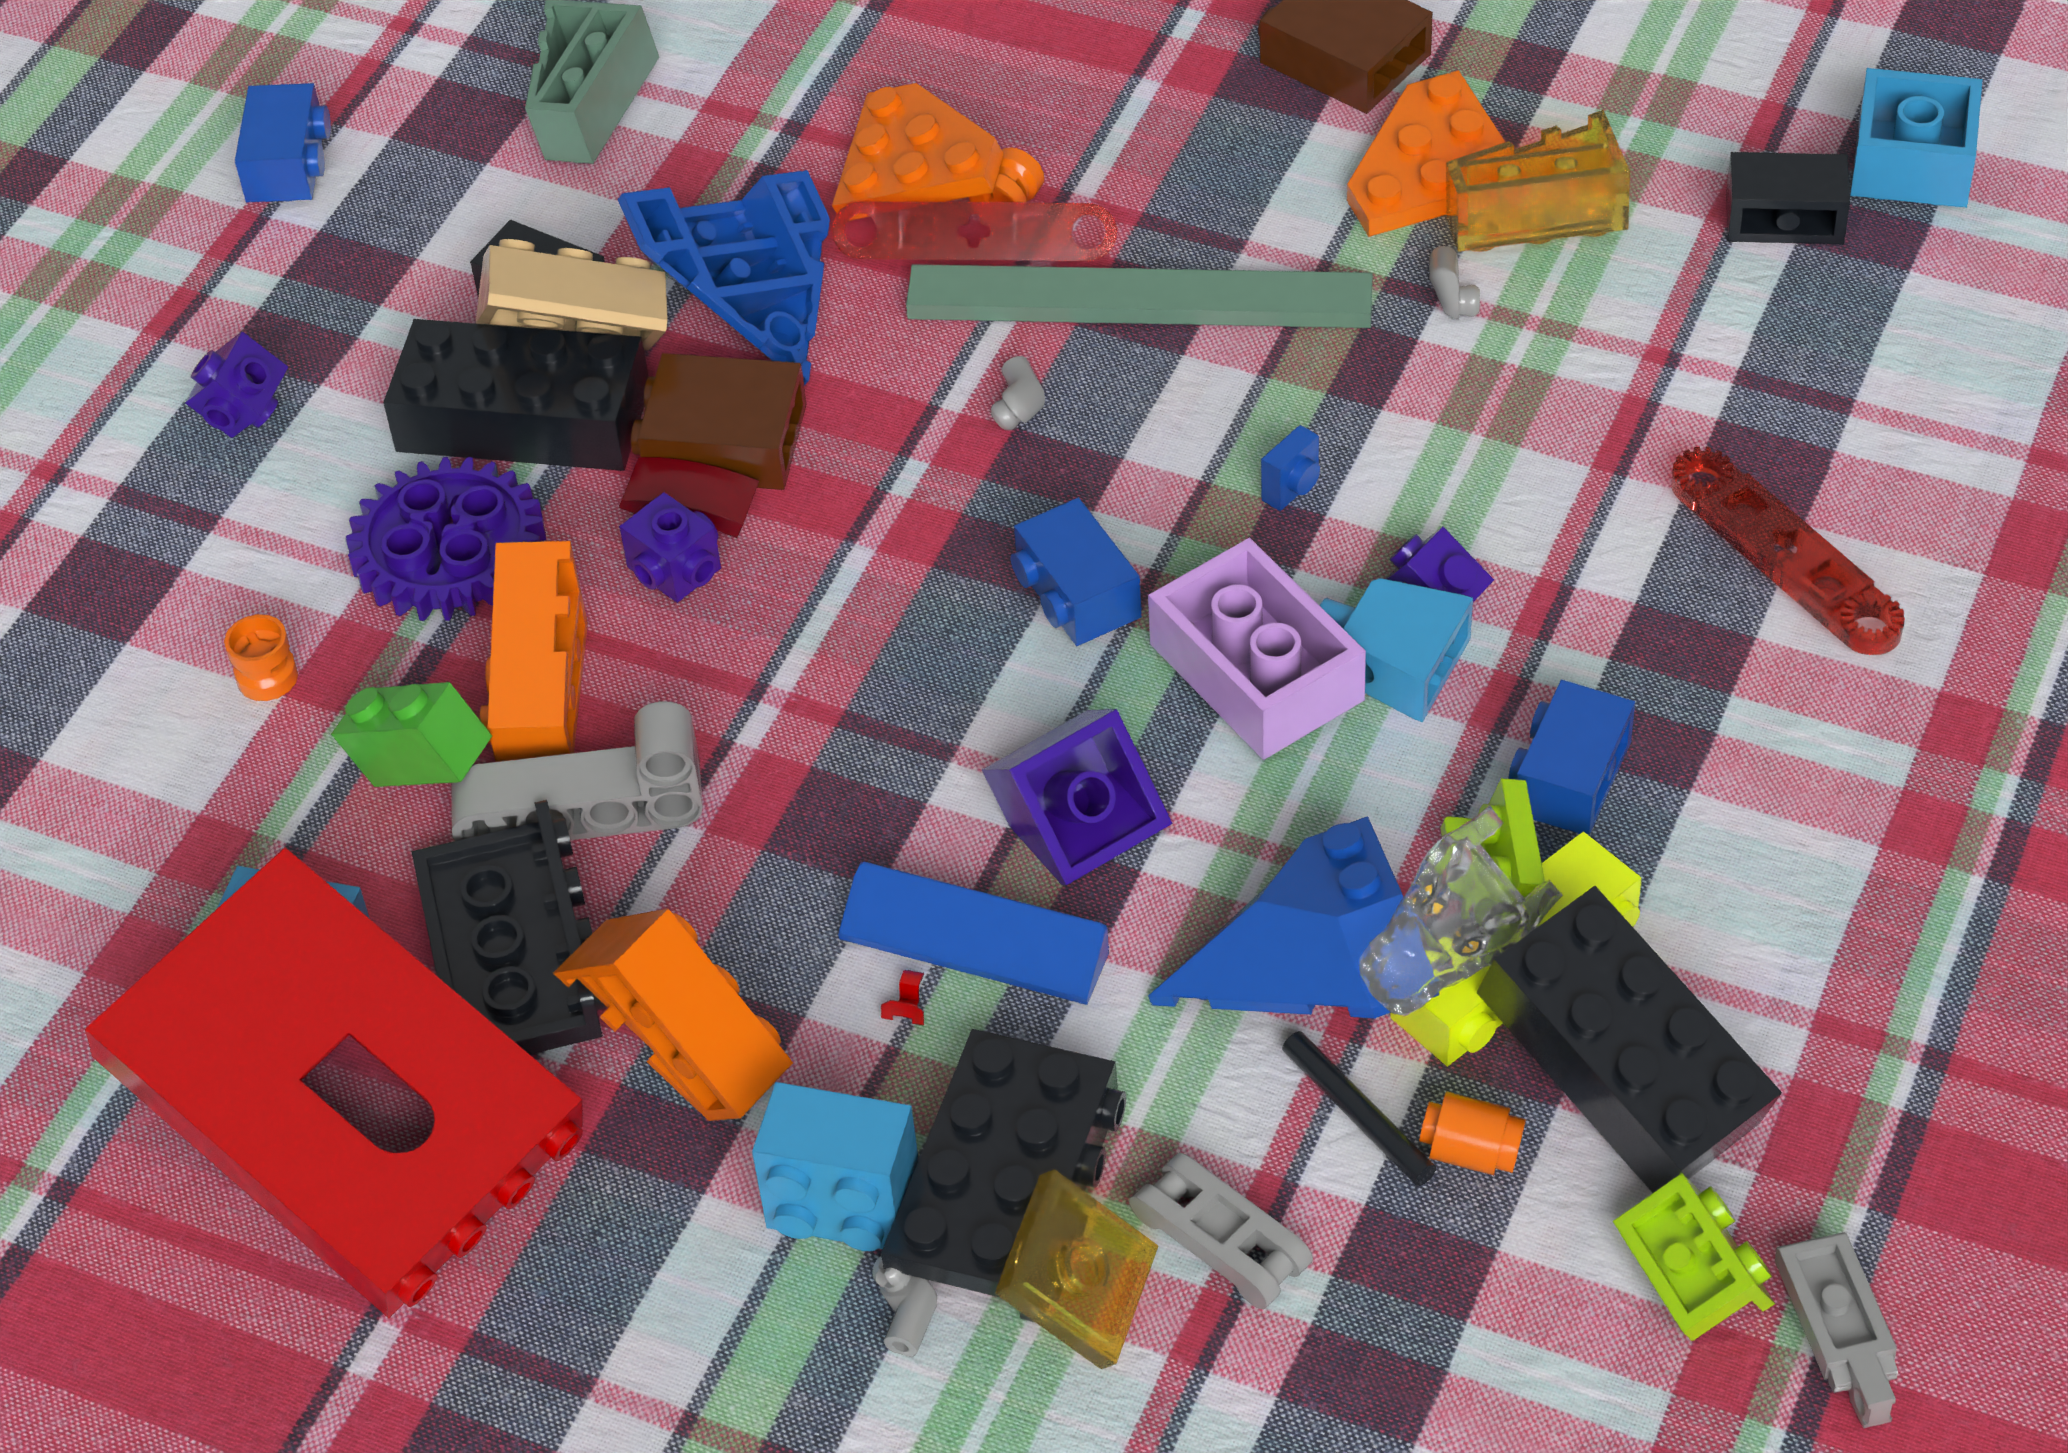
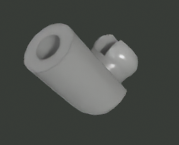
M1448 246L1435 248L1429 257V279L1444 313L1458 320L1459 315L1476 316L1480 312V289L1476 285L1459 286L1458 256L1454 249Z
M1023 356L1013 357L1004 363L1002 374L1009 387L1002 392V399L996 401L991 407V415L995 422L1002 429L1008 431L1014 430L1021 421L1027 423L1043 408L1045 403L1044 390L1029 361Z
M880 1256L873 1266V1279L879 1285L880 1292L895 1312L885 1336L884 1344L894 1353L913 1357L919 1350L936 1309L937 1293L927 1279L902 1274L894 1268L883 1269Z

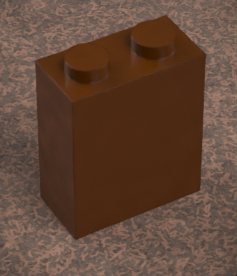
M1282 0L1275 7L1268 9L1260 20L1258 26L1260 63L1368 114L1431 55L1433 12L1408 0Z
M662 353L655 377L648 376L645 383V413L643 419H635L632 427L631 447L633 454L640 455V457L673 458L716 466L758 480L757 488L785 490L807 405L801 363Z

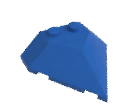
M808 170L762 176L742 200L679 208L670 187L622 193L617 199L640 250L659 271L665 272L666 277L694 294L772 361L801 363L805 386L809 382L811 362L807 361L809 341L815 336L824 263L820 261L822 242L828 236L830 217Z
M1367 816L1350 823L1335 825L1325 832L1304 839L1268 885L1150 993L1148 997L1153 1006L1176 1007L1179 998H1197L1209 1000L1212 1009L1311 1015L1315 1005L1347 1007L1350 1017L1377 1018L1439 995V991L1401 889Z

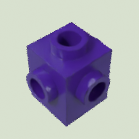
M241 331L216 352L210 350L199 361L191 374V378L197 383L185 404L203 416L209 425L233 438L251 424L259 428L271 416L278 405V400L273 395L288 366Z
M665 492L619 526L627 568L633 571L637 579L650 590L657 588L676 603L697 587L707 584L714 574L721 569L717 545L718 532L714 524L703 513L699 511L692 512Z

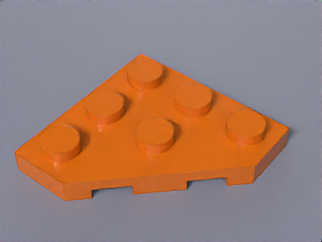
M1457 70L1406 86L1347 183V202L1368 237L1526 192L1527 174L1460 71Z
M913 83L894 88L883 87L866 95L832 207L840 221L844 222L993 193L1004 153L994 136L919 84Z

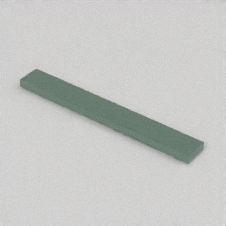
M912 264L906 309L907 318L917 320L1371 328L1373 273Z

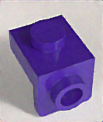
M1441 527L1425 541L1415 534L1390 557L1389 560L1396 566V569L1386 578L1387 580L1402 583L1405 581L1407 584L1465 595L1473 598V602L1494 581L1444 527Z

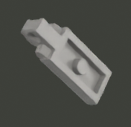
M1842 1232L1777 1247L1775 1255L1776 1266L1824 1380L1828 1379L1833 1393L1848 1390L1850 1402L1863 1428L1891 1422L1892 1404L1896 1402V1398L1888 1381L1897 1379L1898 1369L1895 1363L1897 1347L1847 1233Z

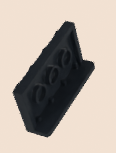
M547 800L534 802L539 822L411 851L436 975L529 1055L603 1037L597 1011L607 1008L578 979L568 988L553 974L592 934L589 917L575 920L573 908L585 905L577 867L563 869L561 858L573 855L565 817L552 820Z
M972 1029L882 1249L883 1269L894 1268L902 1274L1016 1301L1019 1305L1020 1319L1035 1323L1044 1302L1053 1304L1058 1296L1063 1277V1263L1060 1262L1061 1255L1066 1244L1075 1245L1079 1239L1085 1215V1206L1081 1203L1087 1186L1092 1188L1098 1186L1105 1165L1106 1149L1102 1145L1108 1130L1117 1132L1123 1120L1126 1107V1092L1118 1090L1116 1061Z

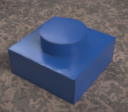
M1299 425L1261 458V500L1281 511L1298 495H1305L1314 487L1320 475L1319 435Z

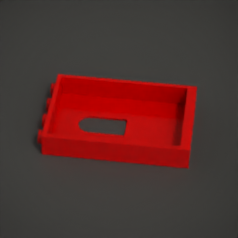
M286 847L85 1028L91 1055L100 1065L387 1318H390L403 1304L412 1307L419 1303L434 1286L438 1277L436 1272L453 1255L461 1258L468 1254L484 1236L487 1229L485 1223L502 1206L506 1209H511L521 1202L534 1185L535 1177L533 1175L550 1158L557 1162L566 1157L577 1145L583 1134L582 1099ZM350 1035L429 1104L434 1114L433 1130L429 1138L412 1151L404 1153L384 1151L374 1145L301 1080Z

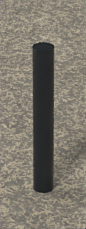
M1298 1031L1288 1037L1283 1044V1052L1416 1186H1421L1429 1181L1436 1171V1166L1303 1032Z

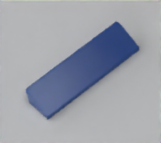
M861 862L857 868L838 932L840 940L1088 1005L1109 955L1108 928L1100 922L868 862Z

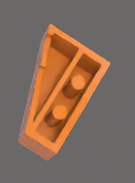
M571 541L496 543L491 657L487 658L485 670L489 702L488 705L481 706L479 719L492 735L488 743L492 745L496 762L574 753L588 621Z
M667 908L605 920L553 974L568 988L578 979L608 1008L600 1018L614 1032L625 1024L654 1052L647 1060V1063L708 1121L742 1118L794 1063L781 1048V1038L776 1029L767 1020L755 1015L738 995L740 988L736 980L724 968L711 962L698 946V936L694 928L680 915L672 913Z

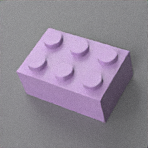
M1251 538L1242 541L1148 595L1150 645L1263 760L1365 701L1366 651Z

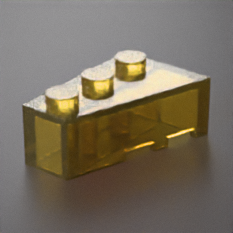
M1604 110L1589 114L1588 125L1561 133V129L1557 125L1541 130L1540 141L1516 149L1508 141L1446 162L1447 223L1458 252L1468 250L1482 252L1499 246L1522 243L1543 244L1552 239L1583 235L1597 237L1608 232L1628 230L1630 170Z

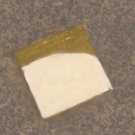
M1054 1169L1039 1176L995 1294L1095 1366L1104 1369L1117 1364L1158 1245Z

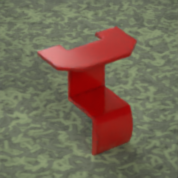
M911 970L903 971L899 982V1001L889 1000L881 1004L882 1019L893 1020L894 1015L912 1018V1024L924 1026V1011L918 1007L919 985L924 973Z

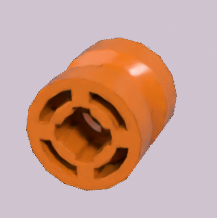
M1013 147L1001 149L1004 155L993 193L969 197L974 211L983 220L998 227L1014 225L1026 209V202L1036 196L1044 183V172L1040 164L1025 151Z
M255 614L238 620L228 629L224 644L229 661L234 666L233 672L238 689L245 697L254 701H270L280 698L293 688L298 678V671L294 656L289 650L290 645L285 627L279 619L270 615Z

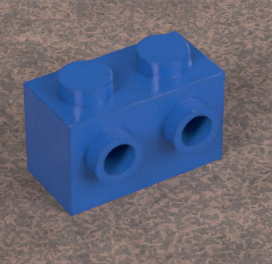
M314 83L248 86L235 156V165L246 203L312 200L316 177H322L325 170L322 139H329L331 133L329 109L326 105H319Z
M1079 497L1014 525L1016 552L1011 554L1010 559L1018 581L1024 588L1032 586L1040 597L1042 609L1050 624L1054 628L1062 626L1076 647L1142 618L1139 574Z
M1560 680L1551 702L1541 701L1539 703L1530 729V738L1533 739L1528 750L1518 748L1508 779L1526 780L1533 820L1578 834L1584 831L1590 836L1631 744L1635 701Z

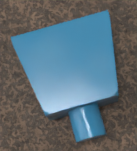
M1382 578L1371 581L1356 608L1325 598L1320 607L1366 651L1365 694L1414 720L1423 722L1471 639L1473 598Z

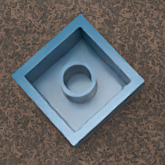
M1866 68L1850 196L1967 208L1977 152L1983 79Z
M775 1082L752 1150L766 1228L777 1230L781 1234L795 1239H806L812 1236L840 1241L861 1251L883 1249L919 1160L912 1106Z

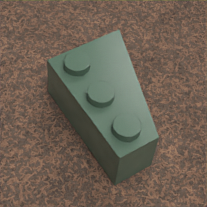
M546 0L544 12L547 17L545 31H540L538 37L541 53L539 63L533 64L525 110L545 160L594 164L659 59V54L641 5Z

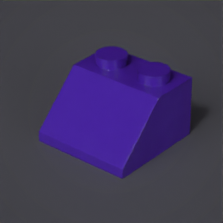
M1117 709L1087 710L982 769L1010 828L1061 885L1070 884L1173 824Z

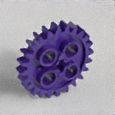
M443 457L438 470L430 471L428 466L421 461L417 464L418 475L410 478L404 472L396 471L397 485L393 488L381 483L374 485L378 500L361 499L359 504L362 515L352 516L349 519L352 534L346 536L349 550L348 557L353 575L358 577L362 592H373L376 605L379 607L392 601L397 616H402L412 606L417 609L419 621H425L433 609H441L444 620L450 621L454 608L461 606L470 616H475L476 602L483 599L493 606L496 543L541 542L546 540L540 503L538 499H533L530 485L528 483L518 485L516 473L513 470L498 476L496 462L493 461L486 464L480 471L475 470L473 457H467L460 468H452L448 457Z

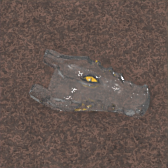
M1490 805L1470 821L1442 836L1428 851L1418 868L1410 888L1398 905L1389 924L1369 943L1359 958L1360 976L1369 992L1393 1014L1407 1016L1414 1013L1442 989L1456 985L1476 972L1490 966L1497 956L1536 929L1548 911L1563 897L1562 893L1549 879L1536 886L1524 898L1481 846L1484 840L1495 834L1503 825V821Z

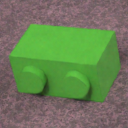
M450 682L380 688L369 687L363 689L349 700L345 708L346 714L331 733L374 787L461 782L492 738L491 733Z

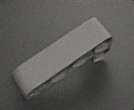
M667 701L651 703L639 709L634 717L635 746L472 765L461 782L451 783L452 837L455 841L539 822L534 802L543 800L548 801L552 820L565 817L570 840L674 829L690 825L701 816L703 805L699 753L692 716L689 710L681 704Z

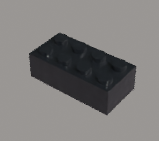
M413 319L383 404L396 452L625 471L632 448V427L635 419H641L644 388L649 375L642 337Z
M1596 886L1589 889L1497 956L1477 991L1480 998L1652 1193L1681 1173L1689 1179L1757 1127L1782 1094L1780 1089Z

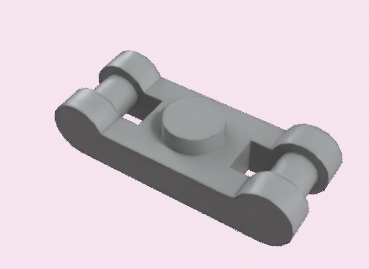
M1177 1153L1162 1167L1163 1177L1154 1185L1144 1184L1129 1199L1130 1207L1140 1221L1152 1229L1160 1228L1232 1282L1243 1298L1258 1309H1266L1280 1295L1279 1285L1288 1276H1299L1313 1261L1310 1249L1297 1235L1184 1153ZM1182 1196L1194 1198L1185 1208L1177 1203ZM1256 1245L1268 1253V1256L1260 1264L1246 1255Z

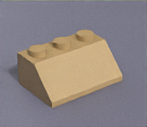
M502 239L499 242V246L489 245L483 256L475 324L642 337L644 350H649L666 332V275L663 271L650 270L651 262L647 260L618 257L615 264L592 261L593 253L573 248L558 249L557 255L534 252V244L515 239Z

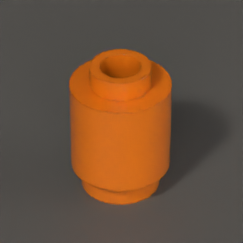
M1446 1091L1442 1104L1429 1101L1419 1142L1432 1145L1429 1159L1493 1176L1496 1169L1513 1173L1526 1119L1509 1115L1511 1110L1509 1107Z

